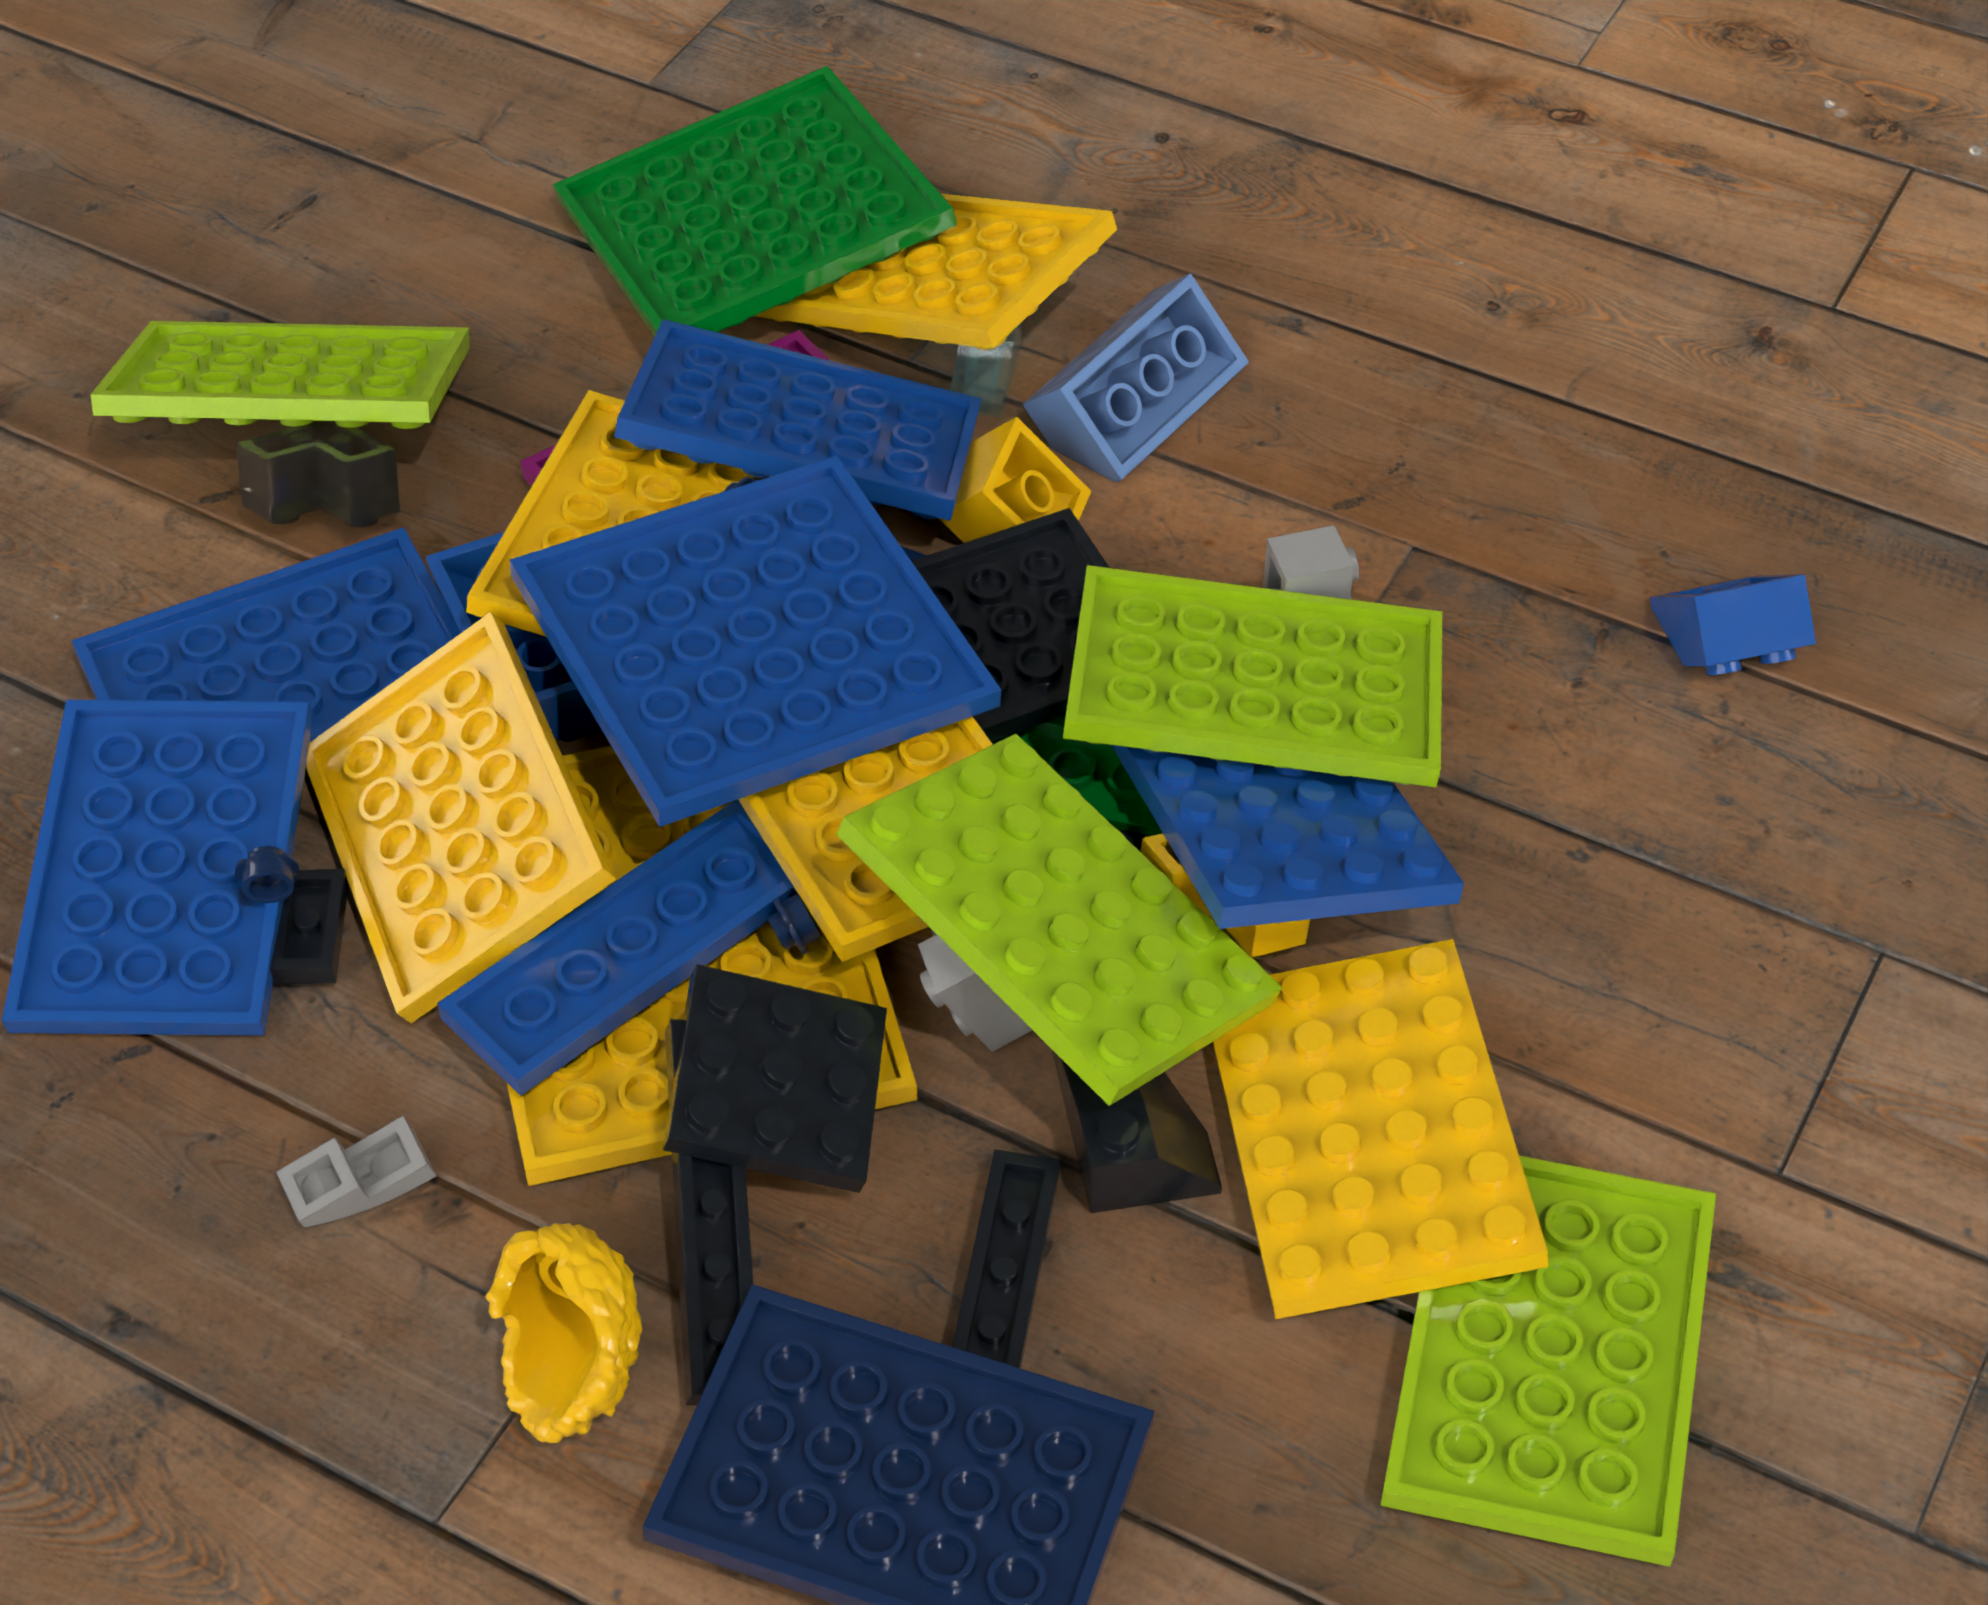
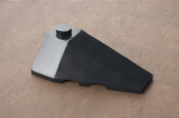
M1052 1050L1090 1214L1221 1194L1222 1185L1208 1132L1165 1072L1109 1106Z

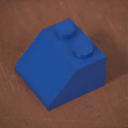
M1805 574L1756 575L1650 597L1651 608L1683 666L1705 667L1706 675H1719L1742 670L1741 659L1760 656L1761 664L1792 660L1796 658L1795 648L1816 644Z

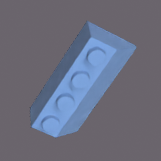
M1190 273L1148 293L1022 405L1053 450L1111 481L1117 482L1129 474L1243 369L1249 361Z

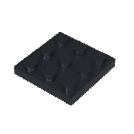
M696 964L689 982L663 1150L860 1193L867 1181L887 1008Z

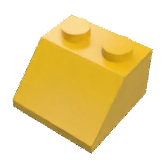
M1015 417L971 442L951 521L939 519L960 540L966 543L1067 508L1071 509L1079 521L1092 491L1018 417Z

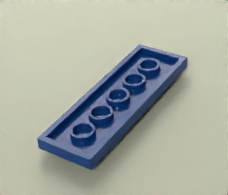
M735 800L552 924L533 939L524 943L439 1001L437 1004L440 1018L522 1096L689 978L696 964L706 966L768 922L767 917L778 911L773 903L775 898L778 897L779 901L782 902L797 894V891L740 802Z

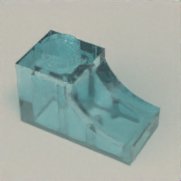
M1022 322L1007 336L1004 343L994 349L981 350L972 346L958 345L950 391L982 398L978 412L980 416L1002 418L1022 348Z

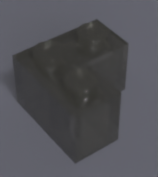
M313 421L308 425L291 427L236 443L242 506L264 518L269 523H293L302 514L323 509L345 522L348 526L368 527L376 524L381 517L400 512L395 448L357 427H340L335 424V421Z

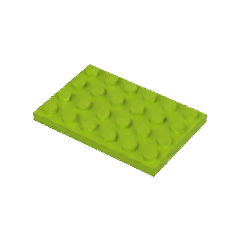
M150 321L90 394L93 416H113V420L120 423L138 422L147 417H168V420L175 424L195 423L202 418H222L225 423L230 425H247L256 422L258 419L279 420L282 425L291 427L308 425L313 421H335L337 426L344 428L361 427L369 422H391L393 427L399 429L418 428L425 423L431 422L470 349L469 327Z
M1087 565L1065 717L1064 739L1437 788L1441 771L1442 611Z
M1017 734L844 816L836 835L1109 1106L1271 1006L1283 988L1257 961L1251 958L1222 929H1219L1208 915L1195 905L1176 885L1172 884L1163 872L1153 865L1119 830L1110 824L1075 788L1068 784Z
M1519 1156L1547 1246L1548 1267L1419 1292L1380 1506L1671 1567L1676 1547L1716 1193Z

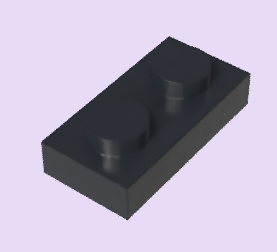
M345 869L299 870L296 872L297 880L294 883V891L283 902L270 967L273 985L336 983L349 886Z

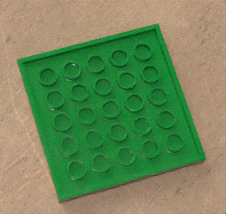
M828 66L553 184L559 203L654 337L663 319L713 332L738 326L752 316L775 306L787 304L799 295L824 284L834 283L844 275L871 263L884 261L891 254L918 242L931 240L939 233L957 226L953 207Z

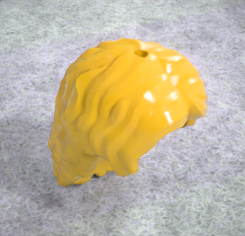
M554 1223L551 1226H544L538 1230L515 1233L503 1247L493 1284L485 1296L490 1303L488 1312L491 1318L498 1319L502 1317L507 1328L502 1340L504 1348L501 1357V1365L504 1368L502 1383L506 1387L507 1405L510 1411L521 1415L520 1422L534 1438L543 1443L545 1441L548 1443H560L564 1437L573 1436L575 1433L586 1435L591 1429L593 1418L598 1417L602 1413L612 1417L615 1412V1406L621 1402L630 1379L628 1370L637 1362L639 1357L638 1344L642 1333L641 1315L637 1310V1294L633 1281L634 1274L629 1266L624 1263L622 1254L611 1249L607 1243L600 1240L594 1230L580 1224Z

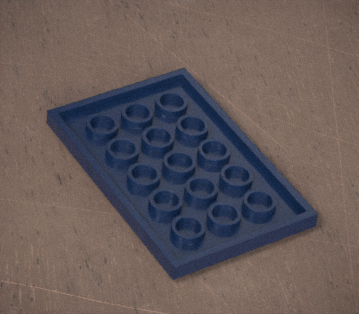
M752 1284L643 1524L644 1541L836 1605H1090L1153 1425L1154 1410Z

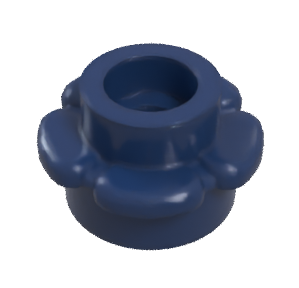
M261 846L252 850L248 855V859H242L237 863L235 876L238 880H242V891L247 898L259 903H275L288 898L294 891L299 864L292 855L285 853L278 847Z
M798 893L782 902L779 901L778 897L775 898L773 903L778 911L768 916L767 919L785 951L797 945L801 954H807L808 952L805 947L822 937Z

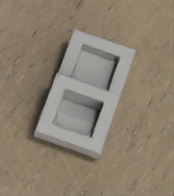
M404 1116L347 1149H344L337 1139L333 1138L276 1172L292 1208L304 1228L328 1223L371 1209L437 1177L414 1129Z

